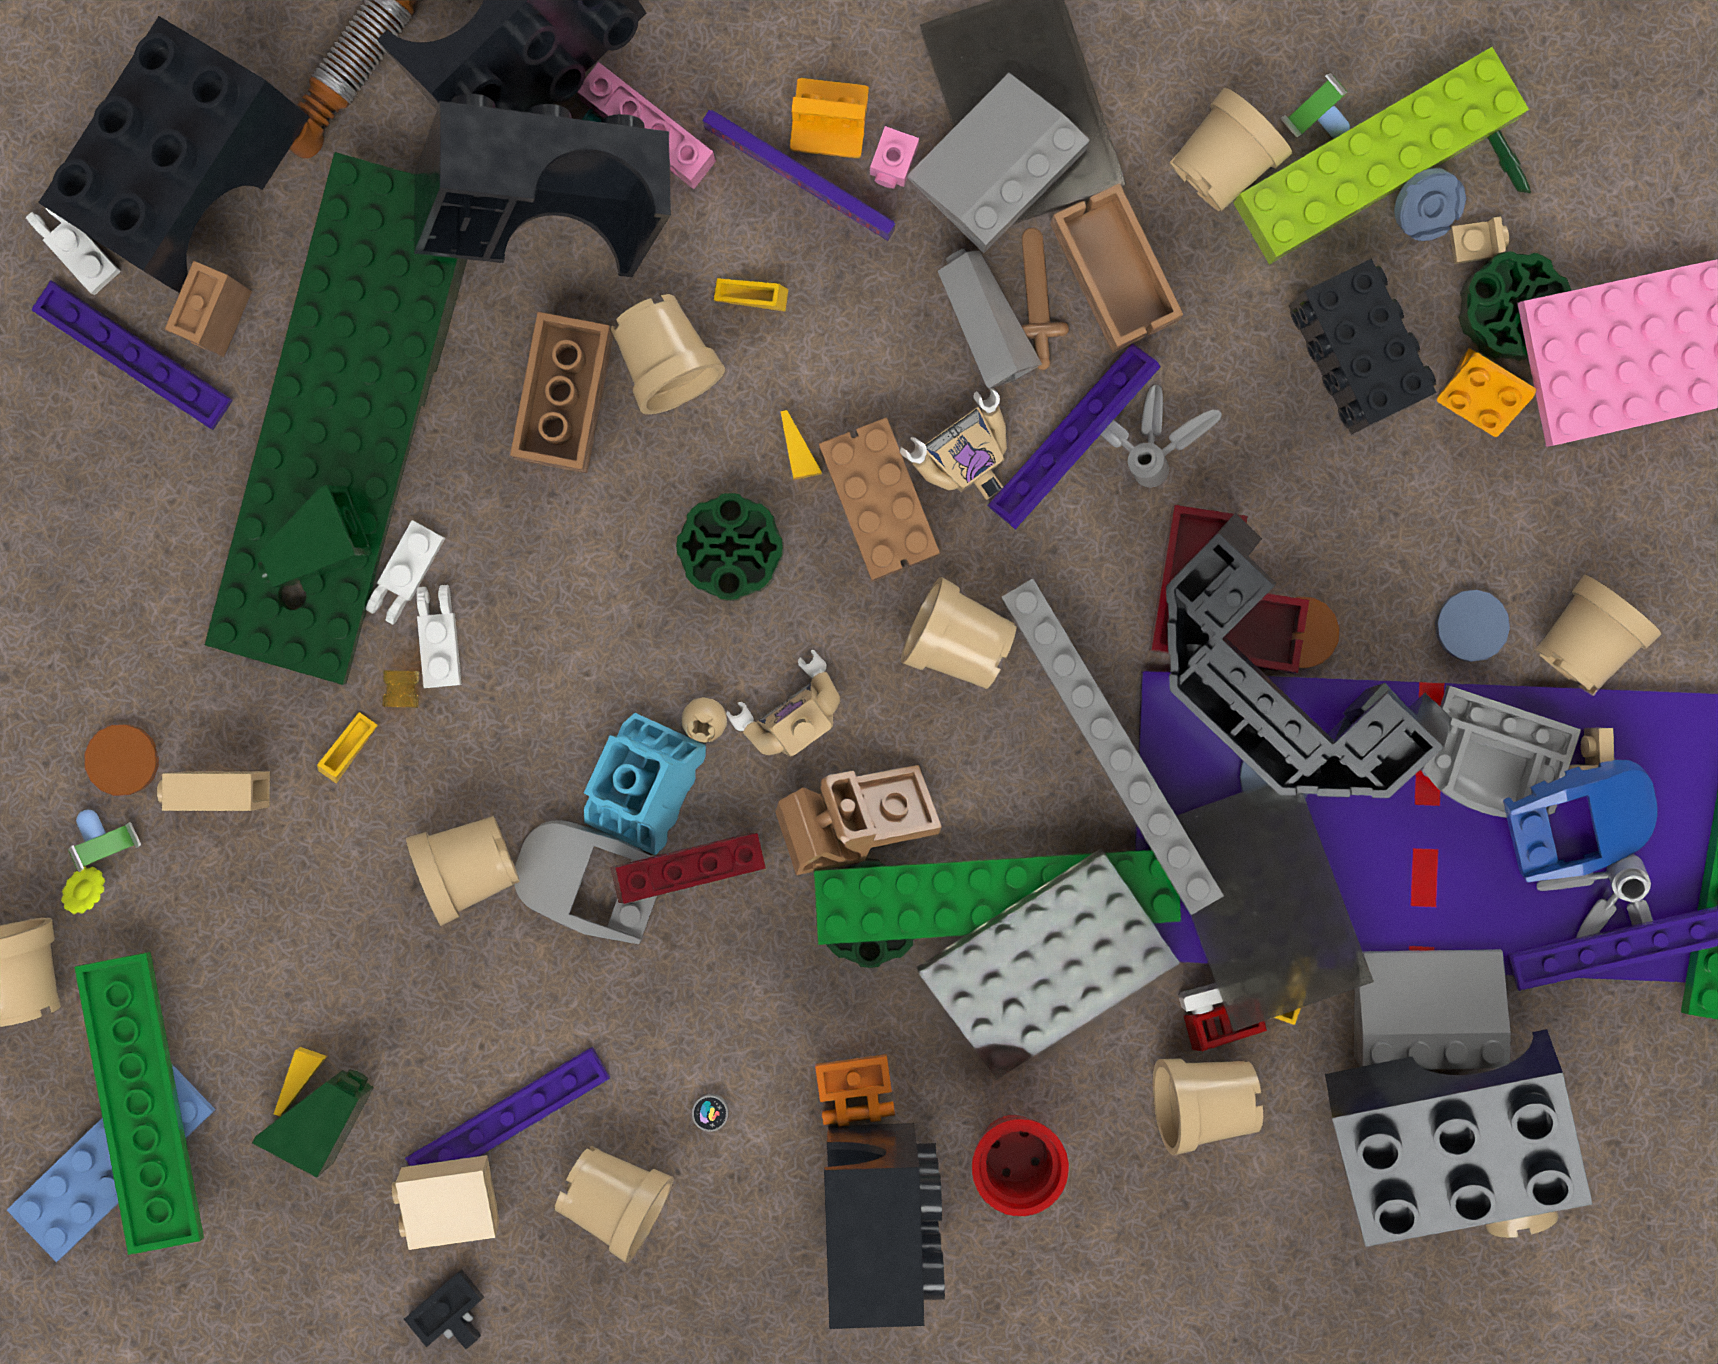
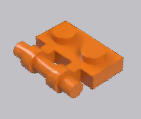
M887 1054L815 1064L820 1102L835 1100L836 1109L822 1111L823 1125L838 1123V1127L849 1126L851 1121L870 1119L871 1122L881 1121V1117L895 1116L894 1102L879 1103L878 1094L892 1092ZM867 1096L868 1105L847 1107V1098Z

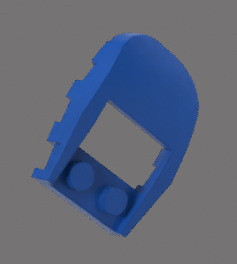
M1629 760L1606 761L1599 763L1598 768L1581 770L1580 767L1566 770L1564 771V777L1550 783L1544 780L1530 787L1531 795L1516 802H1513L1510 797L1504 799V808L1522 877L1527 882L1584 876L1616 863L1642 848L1651 837L1657 820V801L1654 787L1646 771L1637 763ZM1587 796L1599 852L1595 851L1583 855V859L1565 862L1563 859L1558 860L1546 807Z

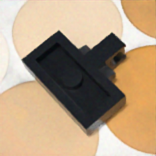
M461 1269L406 1316L404 1321L426 1347L440 1335L444 1334L448 1339L455 1336L461 1345L468 1349L481 1337V1334L470 1322L475 1318L470 1310L484 1296Z

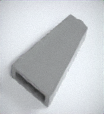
M961 249L947 257L946 261L948 264L938 270V273L988 389L1011 383L1042 365L981 252H966L965 249Z

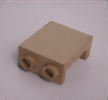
M193 261L165 330L189 340L196 346L224 357L252 291L230 276Z

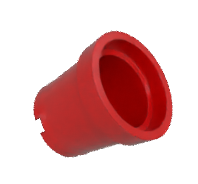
M1007 1115L998 1118L988 1126L976 1145L972 1159V1176L976 1189L988 1205L1006 1215L1030 1216L1044 1211L1059 1198L1068 1179L1069 1162L1062 1142L1048 1127L1033 1119L1020 1115ZM1020 1131L1028 1132V1134L1026 1136H1021ZM999 1140V1146L993 1147L994 1142ZM1032 1158H1038L1039 1163L1037 1165L1031 1164ZM1005 1168H1008L1011 1171L1010 1174L1007 1176L1002 1174V1171Z

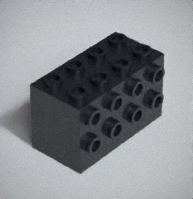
M1372 259L1305 290L1289 305L1291 318L1297 329L1301 331L1306 341L1307 351L1311 359L1317 364L1322 374L1323 384L1327 392L1333 397L1338 407L1339 417L1343 425L1349 429L1351 435L1437 393L1434 388L1436 385L1435 376L1429 366L1423 365L1418 355V352H1420L1419 343L1412 332H1407L1402 322L1404 318L1403 310L1396 299H1391L1385 287L1388 285L1387 277L1379 265L1375 266Z

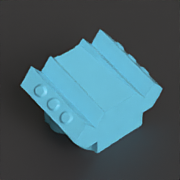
M634 713L622 724L617 737L609 736L584 791V794L589 796L584 807V823L656 855L666 845L667 831L675 825L683 801L694 784L696 769L704 762L706 757V745Z

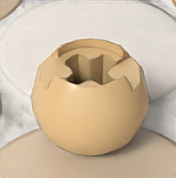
M705 697L694 699L685 707L682 713V727L688 737L696 741H714L722 735L727 726V714L723 706L713 699Z

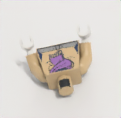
M989 388L991 392L990 397L984 401L977 391L974 393V399L982 408V412L979 407L975 408L926 444L911 437L910 439L915 443V450L912 453H909L902 447L900 448V454L913 462L915 468L927 482L946 490H955L957 488L960 492L974 483L986 500L1004 488L992 472L994 468L1004 461L1003 455L1007 450L1006 424L998 405L1000 396L994 388Z
M811 650L814 657L809 664H806L801 657L798 659V665L813 678L812 681L757 722L754 721L753 716L743 702H738L742 709L739 715L732 716L727 711L726 714L734 728L738 731H743L744 735L762 754L774 755L782 752L790 757L794 756L833 727V714L840 704V696L828 673L825 672L826 662L814 650Z

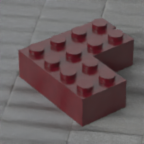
M1180 505L1172 507L1149 651L1169 654L1167 626L1169 613L1166 586L1234 514ZM1237 514L1244 522L1247 523L1248 516ZM1267 593L1225 637L1258 668L1292 674L1298 673L1303 640L1291 639L1292 633L1302 634L1305 632L1310 600Z

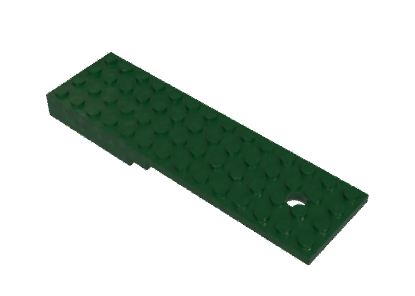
M334 152L205 646L337 684H347L366 614V606L370 599L421 406L425 407L433 373L437 372L467 259L414 254V174ZM324 485L346 486L373 554L301 582L300 584L306 592V601L301 608L297 610L291 609L282 600V590L284 587L272 588L271 583H267L263 579L258 563L261 562L258 552L320 487Z

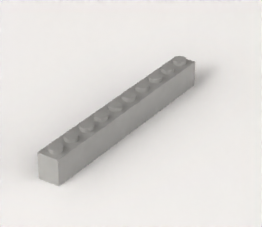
M1034 579L1027 581L1002 596V600L1189 914L1192 915L1223 897L1224 895Z

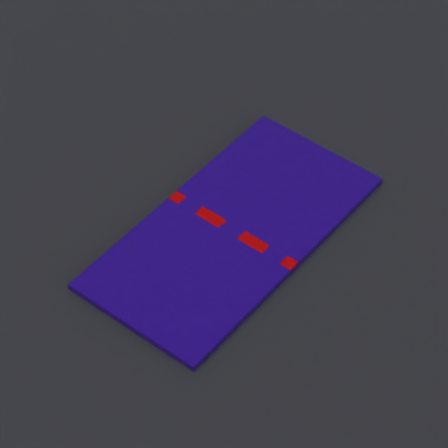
M1141 671L1138 754L1215 881L1229 879L1236 882L1243 890L1244 904L1236 914L1231 916H1221L1215 913L1209 905L1190 915L1180 899L1181 922L1132 925L1131 960L1289 966L1294 953H1298L1316 960L1315 968L1355 969V952L1501 949L1503 951L1505 975H1513L1508 957L1509 953L1575 939L1582 923L1599 899H1606L1608 901L1614 893L1609 878L1594 880V883L1588 886L1548 891L1538 890L1536 888L1538 881L1527 882L1520 874L1507 818L1482 813L1454 801L1441 792L1421 770L1411 777L1390 798H1372V795L1328 797L1308 794L1305 800L1292 810L1278 813L1261 810L1249 802L1241 790L1239 776L1243 760L1170 691L1169 675L1171 672ZM1267 676L1326 733L1346 717L1343 712L1365 689L1382 683H1386L1408 708L1424 693L1440 706L1446 687L1452 686L1581 729L1570 765L1585 764V757H1583L1581 752V739L1584 736V728H1613L1614 760H1629L1640 765L1653 783L1657 801V820L1654 831L1647 843L1633 853L1642 860L1651 882L1650 890L1642 900L1648 903L1653 921L1698 911L1718 792V694L1599 689L1592 696L1581 688ZM1587 796L1557 804L1555 813L1549 814L1548 818L1558 860L1563 859L1565 862L1583 859V855L1595 851L1599 852ZM1135 825V850L1151 849L1139 828ZM1607 866L1593 873L1606 872ZM1619 898L1614 904L1617 908L1599 933L1632 926L1627 910V905L1632 902ZM1690 953L1579 978L1686 982Z

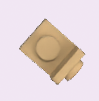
M1501 216L1493 217L1487 222L1452 226L1450 229L1454 264L1492 259L1499 254L1505 253L1506 247L1509 245V232L1507 227L1502 225Z
M1584 728V736L1581 739V752L1583 757H1585V764L1570 765L1569 769L1580 767L1581 770L1598 768L1601 762L1614 760L1613 728Z

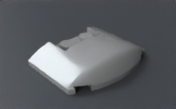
M1447 686L1440 705L1452 718L1445 747L1420 770L1425 776L1430 778L1441 792L1454 801L1482 813L1507 818L1503 803L1504 799L1510 797L1513 802H1516L1532 794L1531 786L1544 780L1550 783L1565 776L1564 771L1569 769L1581 729L1452 686ZM1557 804L1546 807L1548 815L1555 813Z

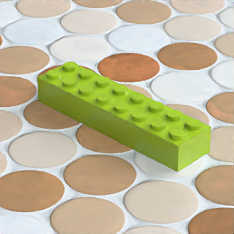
M1491 47L1240 193L1233 203L1270 265L1402 188L1414 175L1424 170L1438 167L1515 122L1529 108L1495 50Z

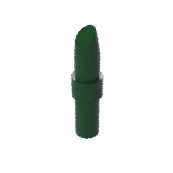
M1499 130L1487 137L1500 160L1499 164L1504 173H1507L1515 189L1518 192L1531 193L1526 176L1520 167L1521 163L1516 154L1512 153L1502 132Z

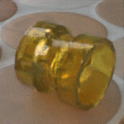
M383 670V682L386 684V693L382 695V707L419 708V696L415 693V686L420 682V671Z

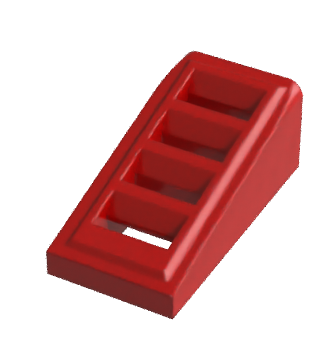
M1258 996L1249 997L1248 1001L1240 1004L1227 1005L1226 1003L1215 1006L1212 1011L1194 1015L1190 1013L1184 1015L1191 1046L1196 1051H1205L1267 1031ZM1245 1007L1248 1009L1252 1027L1248 1028L1245 1026L1241 1011ZM1229 1012H1233L1237 1031H1232L1228 1017ZM1219 1016L1223 1034L1219 1036L1213 1017ZM1202 1021H1205V1025H1206V1029H1207V1033H1208V1037H1209L1208 1039L1206 1038Z

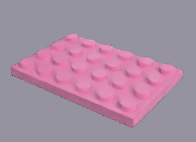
M1718 259L1517 303L1534 388L1537 390L1536 398L1546 447L1718 408Z

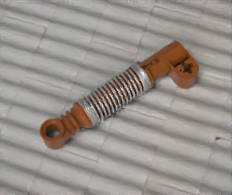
M364 0L367 7L361 5L363 12L357 10V14L360 17L353 16L356 22L349 21L352 28L346 26L348 33L342 32L345 38L338 37L341 43L334 42L337 49L331 47L333 54L327 53L330 59L323 58L326 65L319 63L322 69L316 68V71H314V74L309 79L310 87L307 91L311 94L309 96L304 94L302 98L305 102L299 101L297 104L301 110L310 116L299 133L300 135L289 149L297 157L303 159L311 158L321 150L324 142V130L321 127L323 125L328 127L330 124L327 121L328 118L333 120L335 117L332 113L333 110L338 113L340 109L347 108L351 104L353 98L357 96L356 91L361 90L359 85H364L363 80H368L367 75H371V70L376 69L374 64L378 65V59H383L382 54L387 53L377 39L386 30H389L398 37L397 33H401V28H405L409 19L412 18L411 16L414 13L413 5L417 0Z

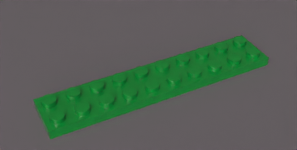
M1151 849L824 869L813 872L818 945L1181 922L1180 897Z

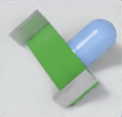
M1331 73L1325 76L1328 81L1289 117L1284 115L1280 118L1296 137L1302 135L1317 120L1333 138L1350 130L1349 122L1333 106L1348 92Z
M83 810L78 814L76 823L85 842L71 846L68 851L76 869L80 872L84 869L83 866L133 845L138 848L141 843L131 822L106 833L97 813L92 810Z

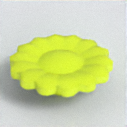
M93 866L90 868L84 867L80 872H74L72 877L66 881V886L62 890L63 896L61 901L64 903V909L72 914L77 912L83 914L87 909H92L94 903L100 900V894L104 892L103 884L105 883V878L102 877L103 873Z

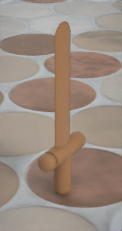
M1028 228L1022 234V249L1029 324L1022 325L1021 327L1028 339H1034L1035 352L1042 363L1038 368L1046 370L1050 366L1048 337L1065 336L1069 332V326L1065 322L1050 323L1043 235L1036 228Z

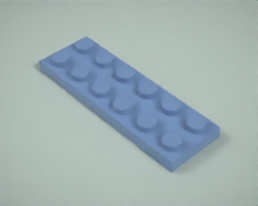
M172 1064L185 1138H187L216 1109ZM103 1118L7 1209L13 1218L56 1262L67 1254L118 1204Z

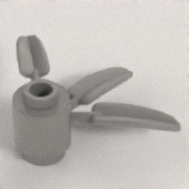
M1153 385L1149 388L1146 395L1141 427L1142 434L1148 436V443H1142L1134 447L1127 441L1129 437L1128 431L1115 420L1100 435L1112 446L1118 448L1122 445L1130 452L1128 467L1134 478L1140 485L1152 488L1161 485L1168 477L1169 464L1165 456L1175 448L1178 450L1184 449L1203 435L1221 419V412L1210 410L1186 422L1170 434L1169 439L1171 443L1161 450L1154 442L1155 436L1160 435L1162 431L1163 393L1160 385Z
M1634 854L1607 866L1606 872H1592L1584 876L1538 881L1536 885L1538 890L1548 891L1592 885L1594 880L1609 878L1614 893L1608 901L1606 899H1599L1582 923L1576 938L1599 933L1617 908L1614 904L1619 898L1632 902L1627 905L1632 925L1653 921L1648 903L1642 900L1650 890V878L1642 860Z

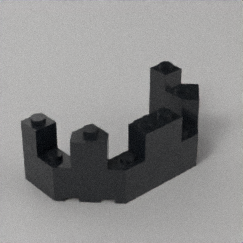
M1235 513L1166 586L1169 613L1167 626L1168 653L1170 654L1171 667L1169 675L1170 691L1279 795L1296 796L1297 793L1328 797L1372 795V798H1390L1445 747L1452 718L1426 693L1408 708L1388 690L1354 723L1344 717L1328 733L1315 723L1225 637L1276 585V582L1249 557L1262 538Z

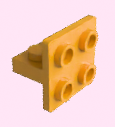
M799 78L797 80L796 96L793 97L792 102L793 122L790 150L859 159L862 155L869 87L866 85Z
M1469 348L1461 357L1453 378L1439 393L1437 402L1490 435L1498 437L1531 401L1537 390Z

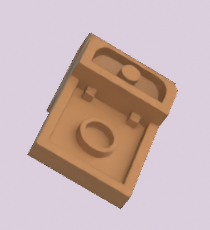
M919 765L857 777L854 771L828 775L821 780L820 789L822 794L801 788L780 800L775 811L796 875L859 863L866 860L872 847L939 834L942 828Z

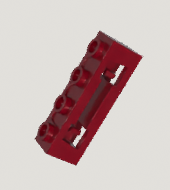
M747 833L612 866L610 869L618 902L626 904L766 869L758 833Z

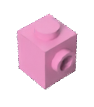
M886 126L884 127L870 166V175L876 177V183L892 189L895 188L896 184L904 187L919 146V138Z

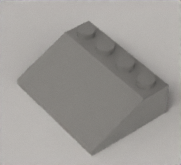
M1008 73L907 175V178L970 241L985 253L1086 151L1090 140L1063 113L1012 74Z
M1501 949L1355 952L1354 1058L1360 1067L1411 1056L1424 1069L1499 1068L1510 1063L1511 1031L1503 951Z

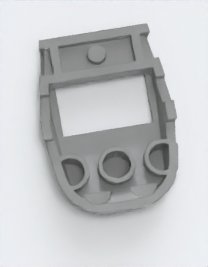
M553 820L542 823L533 829L525 839L515 865L520 882L514 884L521 901L530 909L582 934L640 944L657 896L626 904L619 903L617 899L607 927L572 915L570 912L594 846L632 859L631 862L652 856L613 835L596 828L578 825V823Z

